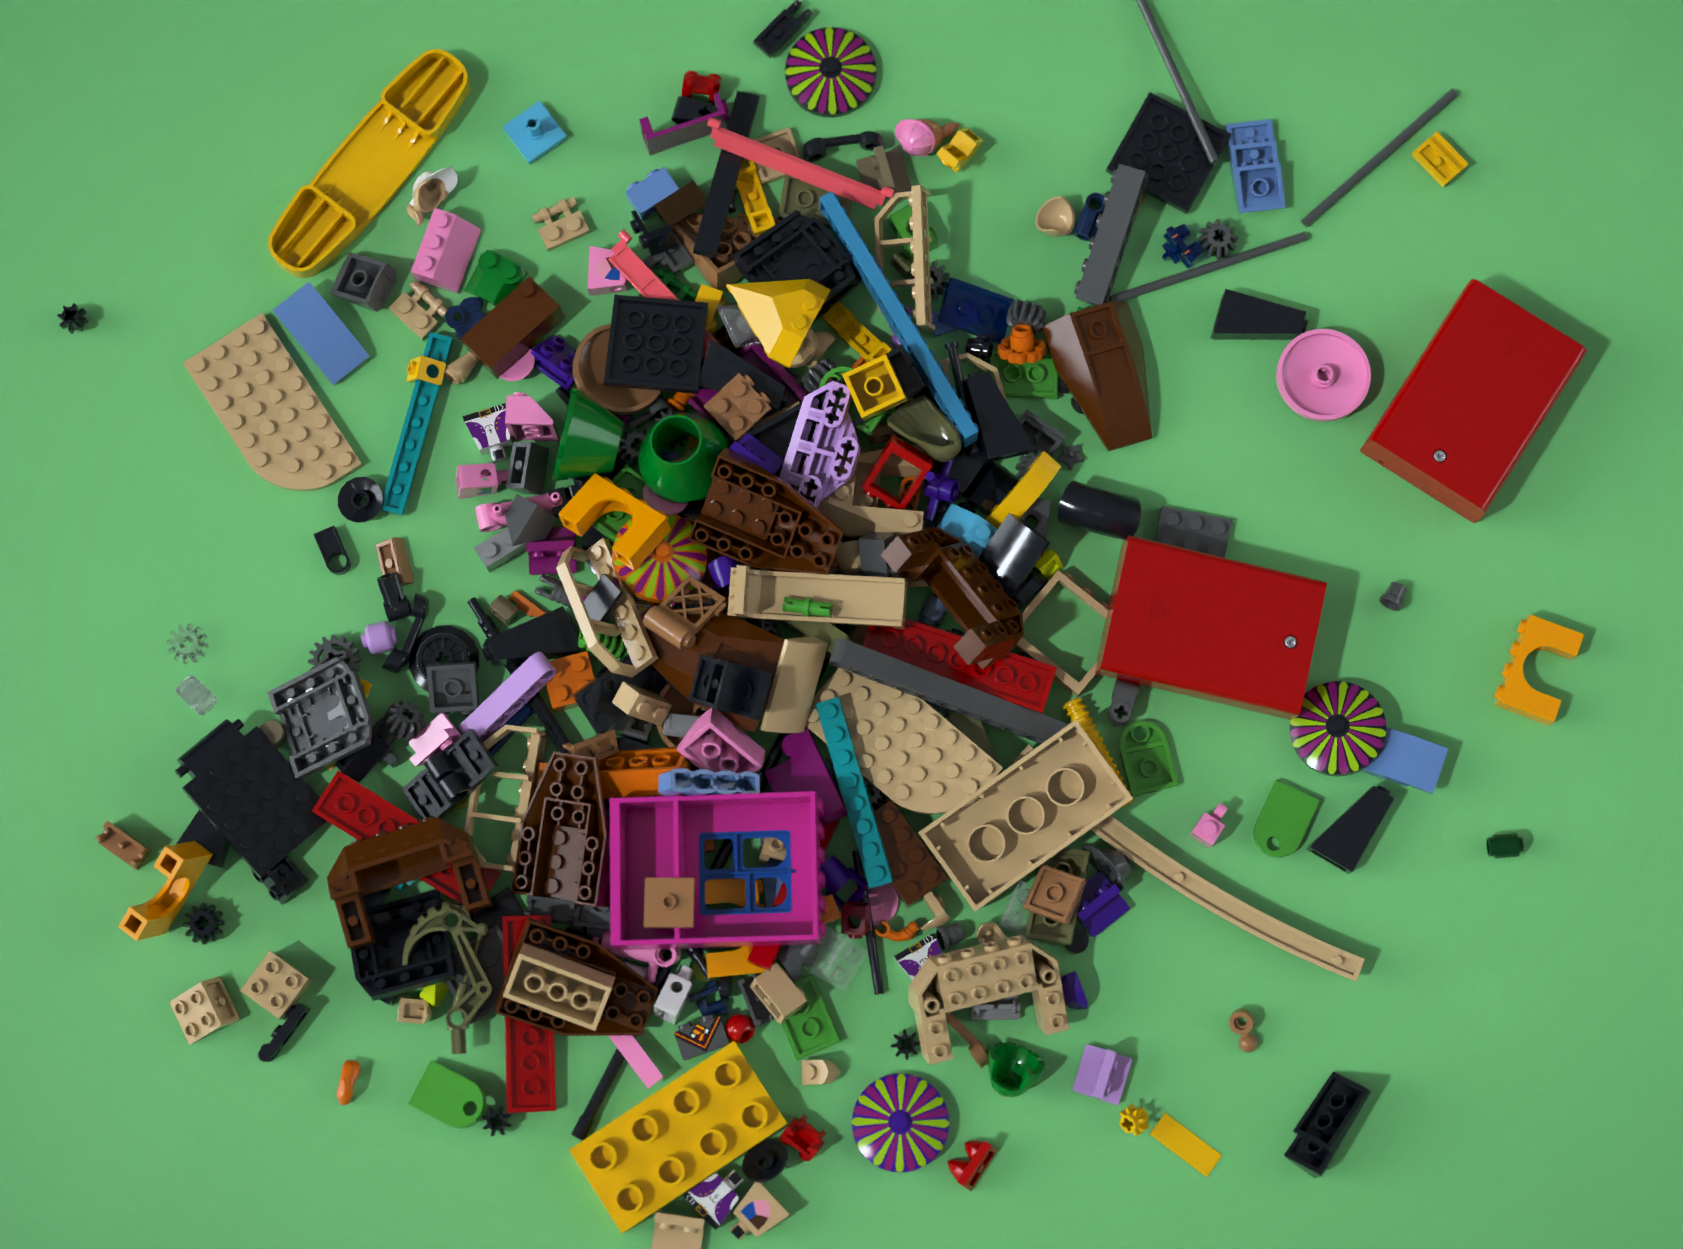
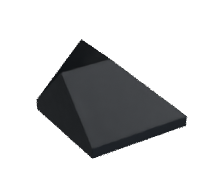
M994 462L988 463L980 471L962 498L987 516L996 505L1001 503L1019 481Z

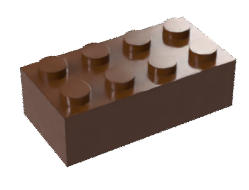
M890 800L874 811V815L894 880L890 885L904 905L909 908L923 898L924 895L944 883L947 877L895 804Z

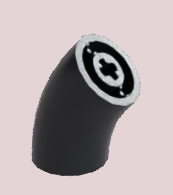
M1074 480L1065 488L1058 508V521L1060 523L1125 540L1128 535H1135L1141 519V505L1137 497L1104 490Z

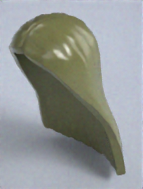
M926 395L901 405L887 420L888 426L903 437L919 445L937 462H948L961 450L962 439L959 432Z

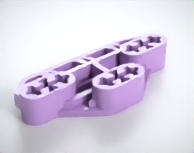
M834 381L804 397L779 476L780 479L788 484L799 486L796 491L806 496H809L810 493L807 484H812L814 480V484L818 488L811 491L810 497L815 498V502L811 500L809 502L816 508L819 507L822 500L853 477L861 452V446L849 414L852 401L851 393L846 385ZM829 390V392H826L821 410L817 409L819 400L816 396ZM843 390L846 397L841 398L839 401V406L844 407L843 412L837 408L836 416L839 417V420L831 424L828 416H833L835 408L830 406L831 402L837 406L838 398L835 394ZM809 420L819 422V424H816L811 442L807 441L813 424ZM852 442L851 444L855 449L854 451H849L847 456L848 459L852 460V463L845 462L844 468L848 472L839 477L840 474L836 470L837 468H842L844 463L842 459H839V456L841 455L845 458L847 451L843 447ZM799 452L809 454V456H806L801 474L795 473L798 472L803 455Z

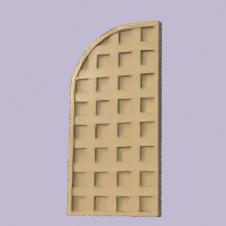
M260 313L183 362L250 467L267 482L287 490L314 491L335 484L363 466L263 313Z
M838 668L813 697L806 727L827 744L815 704L840 697L862 775L892 801L910 811L923 814L946 813L998 776L1004 769L923 699ZM978 795L977 797H975L973 800H971L970 802H968V803H967L966 805H964L963 807H966V806H968L969 804L973 803V802H974L975 800H977L980 796Z

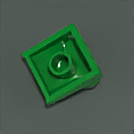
M486 250L479 257L478 265L464 291L496 307L524 281L528 273L508 258L494 251Z

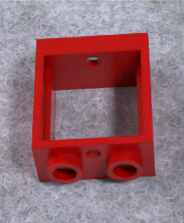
M892 435L864 478L862 488L868 496L872 498L878 497L883 500L888 508L904 510L926 474L932 468L933 459ZM891 453L896 454L920 469L902 499L872 483Z

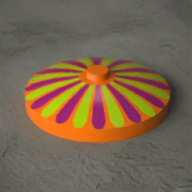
M679 515L668 516L671 531L635 571L619 562L612 549V564L617 578L629 592L640 599L662 603L689 575L701 581L707 566L706 547L688 540L693 525ZM632 518L619 530L613 545L628 530L632 523ZM690 585L684 591V595H689L695 587Z

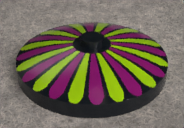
M836 27L813 30L801 37L788 54L785 65L787 88L795 102L804 110L814 115L840 117L850 114L860 108L872 94L876 82L874 55L866 42L853 32Z
M1327 682L1312 688L1304 694L1300 714L1290 720L1291 742L1299 758L1311 769L1329 776H1348L1364 770L1379 756L1386 739V719L1380 704L1367 690L1349 682Z

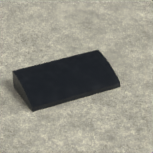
M1009 513L978 559L987 566L989 573L1002 585L1005 593L1012 599L1050 542L1019 515Z

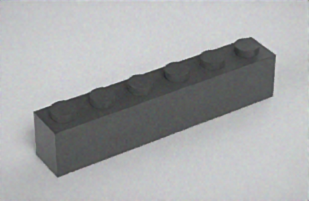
M1119 164L1117 170L1114 169L1111 176V183H1113L1110 192L1107 191L1103 201V205H1106L1104 212L1099 214L1096 222V227H1098L1096 237L1092 236L1089 244V249L1091 250L1089 258H1085L1082 265V272H1084L1082 280H1078L1075 286L1074 294H1077L1076 299L1094 306L1108 302L1149 177L1146 171Z

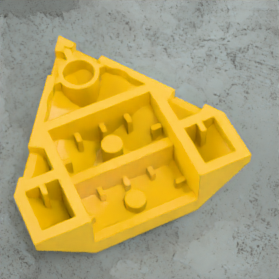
M811 279L726 284L727 289L736 299L738 307L753 333L762 343L768 358L790 368L804 338L831 290Z

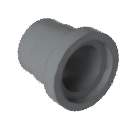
M1392 582L1385 594L1381 595L1380 603L1392 611H1400L1407 588L1400 583Z
M959 923L946 927H936L938 941L944 950L949 949L950 945L964 940V934Z

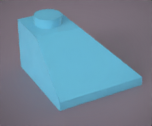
M950 504L936 526L971 546L977 557L983 552L998 530L979 515L955 504Z

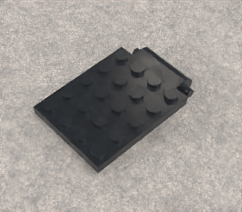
M225 719L177 759L181 766L175 770V773L180 778L187 773L192 777V780L182 787V790L255 874L261 878L327 821L312 812V809L320 799L304 779L295 778L291 764L258 726L243 736L239 731L244 726L240 719L233 723Z

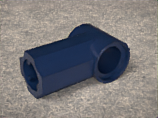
M1091 193L1086 198L1074 231V236L1078 237V239L1090 241L1092 236H1095L1098 228L1096 227L1098 216L1103 214L1106 206L1103 205L1104 196L1102 194ZM1097 202L1101 208L1093 210L1089 204Z

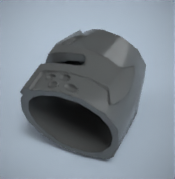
M816 944L782 945L776 959L789 973L790 978L796 982L804 974L801 965L804 964L809 969L815 962L819 949Z

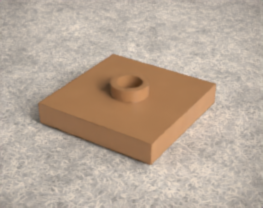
M1042 864L1023 908L1051 920L1069 925L1087 881Z
M645 878L644 928H694L695 878Z

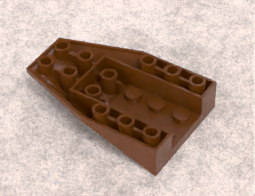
M725 448L717 457L711 474L713 480L701 514L695 519L688 540L753 568L828 575L844 530L787 482L730 449Z
M669 607L672 610H680V608ZM723 613L719 616L714 615L695 634L696 641L693 646L685 650H680L646 628L658 656V659L651 665L687 699H689L700 654L773 673L771 686L768 689L765 701V708L761 716L762 720L785 639L736 616H729ZM701 614L687 615V620L694 624L701 618ZM694 703V704H696V705H698V706H700V707H702V708H705V709H707V710L710 709V707H706V706H703V705ZM718 710L731 722L752 732L757 731L761 720H754Z
M560 752L552 753L521 822L511 893L543 896L595 907H610L609 831L598 758Z
M526 917L494 1010L497 1014L564 1036L643 1035L659 989L598 942ZM523 943L615 977L613 987L595 1031L503 997Z

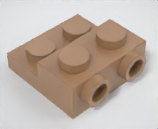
M740 373L703 406L734 441H737L771 410L769 406L771 403L770 399L763 392L758 394L752 388L755 385L752 379L746 374L742 377Z

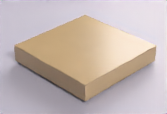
M790 127L752 139L802 159ZM754 162L762 185L785 178L784 173Z

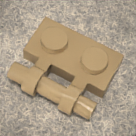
M574 197L567 200L561 199L558 201V204L547 209L543 207L539 209L538 213L531 215L535 224L544 221L546 225L539 228L538 232L548 252L590 233L580 210L573 214L569 210L577 205ZM563 212L564 218L552 222L550 217Z
M415 280L410 285L415 294L410 297L404 291L389 307V310L421 340H424L439 325L438 321L433 317L439 313L444 318L448 309L444 306L443 301L439 298L436 299L429 293V289L425 285H420ZM422 299L430 305L427 311L419 305Z

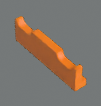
M517 590L508 599L509 601L513 600L516 602L518 608L530 617H539L547 613Z

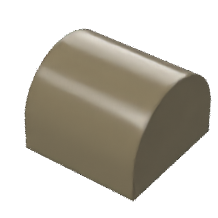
M499 595L490 604V612L506 626H509L520 612L503 595Z
M269 720L260 725L261 731L276 748L284 744L287 737L281 724Z

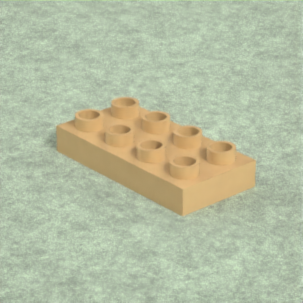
M1074 720L918 833L975 912L1133 798L1077 720ZM978 795L980 796V797H979L977 800H975L973 803L969 804V805L966 806V807H963L964 805H966L968 802H970L971 800H973V799H974L975 797H977Z

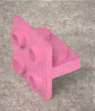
M444 713L439 714L423 728L418 737L409 741V745L416 752L410 758L415 767L424 765L429 757L435 753L445 751L461 737V734Z

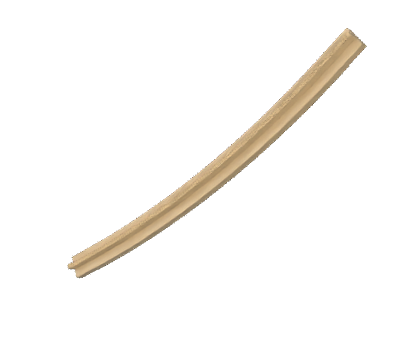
M1028 745L1014 759L1013 763H1016L1034 749ZM1109 815L1090 829L1143 869L1225 920L1295 956L1343 977L1357 981L1365 961L1364 958L1312 937L1237 899L1155 848L1112 815Z

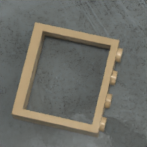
M1058 570L1022 613L1024 624L1057 582L1104 619L1107 618L1108 605L1103 601L1097 602L1092 598L1093 594L1084 586L1080 588L1074 583V578L1065 571L1061 573ZM1023 637L1014 646L1019 652L1031 657L1033 660L1057 667L1054 680L1076 698L1096 675L1097 662L1084 678L1077 682Z

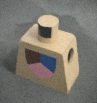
M755 1182L733 1213L740 1220L730 1231L739 1241L749 1231L756 1237H759L785 1219L790 1213L760 1182Z

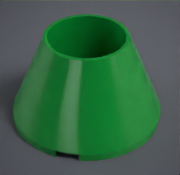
M572 388L553 469V481L591 476L594 473L597 475L610 473L613 471L618 452L623 421L576 388Z
M682 412L667 416L651 427L643 438L638 454L641 476L653 493L667 501L686 503L697 499L702 500L707 497L713 480L711 474L717 457L725 448L729 449L731 447L730 441L722 427L705 415ZM682 436H692L699 439L697 450L687 460L672 463L662 459L665 448L674 439Z

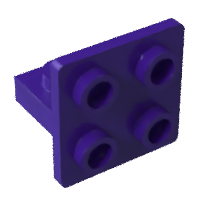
M552 335L532 349L531 354L535 358L533 367L568 391L575 383L572 367L576 349L566 343L563 338Z
M749 433L739 443L735 441L729 448L731 451L773 475L777 473L784 463L781 457Z
M1101 871L1087 881L1077 913V919L1091 937L1098 935L1130 909L1120 896V889L1116 884L1112 885Z

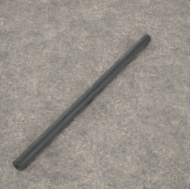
M1136 0L1210 164H1215L1219 161V158L1146 0Z
M1454 89L1449 90L1301 220L1302 224L1308 227L1450 103L1457 96Z
M1302 232L1110 295V302L1125 301L1307 241V234Z

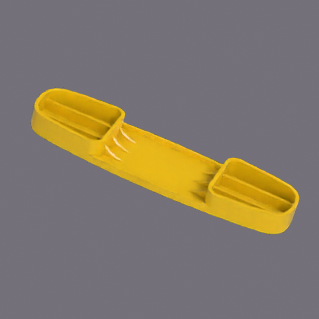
M441 49L425 51L383 89L381 100L340 144L310 184L298 190L270 233L268 247L271 255L280 267L297 278L315 276L331 263L370 224L401 189L439 140L470 91V81L465 66L457 58Z

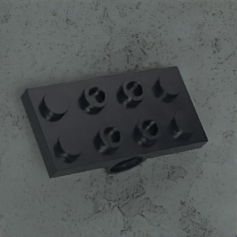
M629 654L619 660L620 663L633 666ZM651 664L633 677L612 673L605 666L599 671V675L576 691L572 696L596 734L599 735L627 715L612 703L623 681L655 693L661 691L668 683L662 674Z
M469 729L445 751L435 753L429 757L424 763L425 769L404 786L402 790L421 819L432 816L441 819L499 768V765L476 731Z

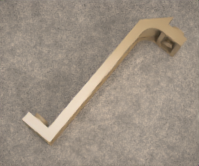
M737 565V568L731 567L728 615L751 619L889 626L895 629H905L908 582L905 578L762 571ZM784 597L797 599L808 597L812 598V601L832 602L833 611H830L832 616L831 618L817 615L806 617L801 613L783 612Z

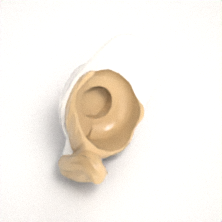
M445 167L436 172L425 171L414 182L412 190L413 199L407 205V213L416 221L417 226H420L424 221L423 213L437 208L456 187L458 177L452 167Z

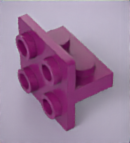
M552 527L546 539L526 543L530 575H541V573L545 575L558 574L556 567L562 553L571 546L576 547V534L566 527ZM571 558L568 565L572 574H575L577 572V561Z

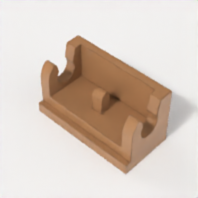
M607 729L602 734L576 744H563V747L568 750L569 754L595 757L598 760L619 753L616 734L613 729Z
M106 821L103 825L104 832L101 835L98 834L96 840L99 841L100 845L138 870L152 850L115 824Z

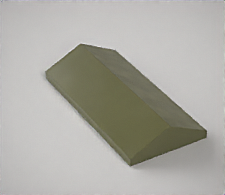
M1063 848L1042 864L1086 879L1091 852ZM1081 897L1069 925L1029 912L1024 937L1050 945H1071Z

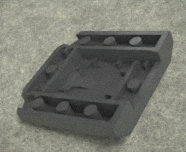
M335 657L267 692L274 714L280 716L292 752L289 760L296 779L301 780L371 745L373 716L359 675L341 658Z

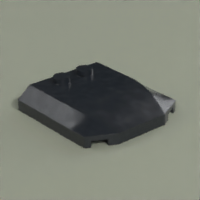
M798 210L792 212L733 255V261L739 272L749 283L811 279L831 290L824 303L855 282L856 278L848 251L820 220L814 217L810 219L803 216Z
M438 890L366 908L376 943L351 950L355 979L373 1001L456 979L457 971L449 931L431 932L420 938L410 952L408 965H402L405 942L410 935L412 926L418 923L417 919L421 915H427V910L432 906H435L436 909L442 908L443 900Z

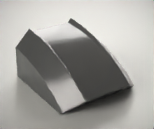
M349 252L335 279L330 294L377 312L385 308L386 300L393 285L396 283V270L385 262Z

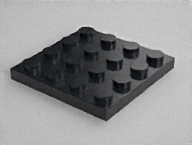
M1149 92L1110 161L1106 172L1112 175L1114 169H1118L1119 164L1146 171L1149 175L1145 187L1146 193L1187 214L1215 164H1210L1187 111ZM1201 119L1219 158L1231 134Z
M614 295L604 386L698 394L708 303Z

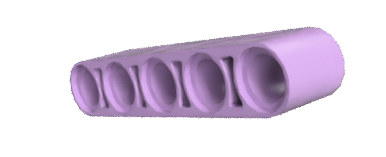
M542 652L533 654L460 724L459 731L463 735L469 729H474L482 742H484L497 732L554 677L556 669Z

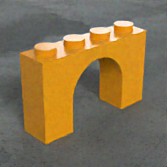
M594 473L558 513L564 527L582 537L599 517L608 512L622 511L631 515L633 518L630 527L613 545L612 549L619 562L635 571L671 531L668 516L661 510L656 511L652 509L645 500L641 498L639 500L636 499L627 489L623 487L621 489L618 488L608 477L604 476L602 478Z
M1530 614L1524 620L1521 619L1516 632L1519 633L1517 642L1513 641L1509 650V654L1512 657L1502 670L1501 676L1504 677L1502 685H1498L1494 693V698L1497 699L1495 706L1549 726L1555 722L1562 700L1538 692L1527 683L1523 674L1525 658L1532 651L1544 650L1572 660L1578 655L1584 634Z
M196 841L165 846L153 867L168 877L166 883L148 902L129 907L118 927L136 941L166 934L213 854Z
M742 878L707 880L705 882V904L733 903L740 908H744L746 906L745 880ZM757 879L756 905L759 908H765L764 904H760L759 894H763L762 880ZM739 946L730 951L704 954L708 978L763 973L766 970L747 962L751 952L748 946Z

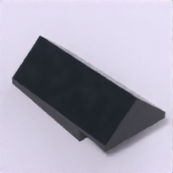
M1332 1072L1294 1128L1293 1132L1297 1136L1284 1156L1313 1178L1322 1177L1371 1091Z

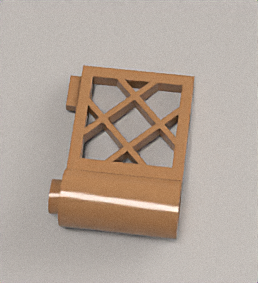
M689 575L659 606L655 605L648 610L644 617L643 625L680 650H685L686 648H691L695 643V634L714 615L719 616L727 608V601L725 597ZM692 585L698 589L699 594L684 595V591ZM712 598L717 601L713 606L703 607L702 599ZM685 601H700V607L686 609ZM676 602L683 603V609L672 610L669 606ZM701 614V618L694 624L687 620V615Z

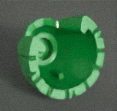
M1000 1042L993 1045L989 1050L988 1070L990 1081L994 1090L1003 1097H1016L1025 1093L1038 1081L1044 1071V1060L1036 1052H1032L1031 1049L1028 1050L1025 1046H1018L1012 1042H1005V1044Z

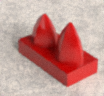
M972 1140L964 1143L966 1153L971 1159L970 1162L961 1159L947 1161L953 1177L969 1191L973 1190L998 1152L997 1149L984 1140L983 1142Z

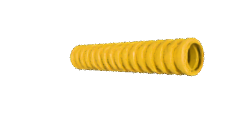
M1082 697L1075 698L1064 704L1063 709H1067L1066 715L1071 717L1070 722L1077 720L1122 782L1124 778L1119 776L1121 772L1116 770L1117 765L1113 764L1112 761L1114 759L1109 756L1110 751H1106L1107 745L1102 743L1103 738L1099 737L1100 732L1096 731L1095 728L1097 726L1092 723L1093 718H1089L1090 712L1085 710L1086 705L1082 704ZM1133 798L1132 800H1130L1128 803H1126L1125 805H1123L1121 808H1123V807H1125V806L1131 804V803L1133 802L1134 798Z

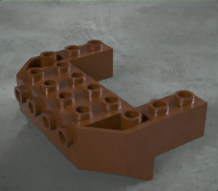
M939 527L898 535L882 552L881 556L895 573L905 571L913 582L925 580L963 628L966 634L955 644L954 648L967 665L978 663L982 670L988 668L1003 658L1024 636L1023 616L1017 608L1016 602L1009 598L1002 585L989 573L987 566L974 554L972 547L963 540Z
M435 816L422 819L420 823L402 825L398 827V830L380 832L375 834L373 838L367 840L365 838L351 842V845L344 846L327 876L330 898L335 901L347 947L355 950L376 943L363 896L451 868L454 869L467 912L472 913L493 906L473 837L439 817L435 818Z

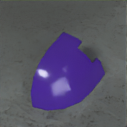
M1076 971L1060 977L1065 1005L1077 1010L1088 1008L1087 999Z

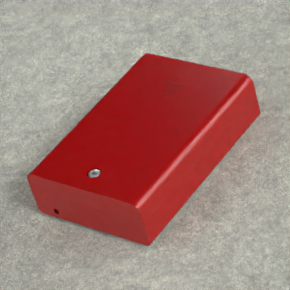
M1471 279L1459 294L1362 445L1360 452L1465 519L1476 523L1487 512L1586 355L1587 349L1482 282Z
M1128 535L1121 546L1108 605V614L1105 619L1096 660L1095 673L1101 676L1291 720L1300 714L1327 582Z

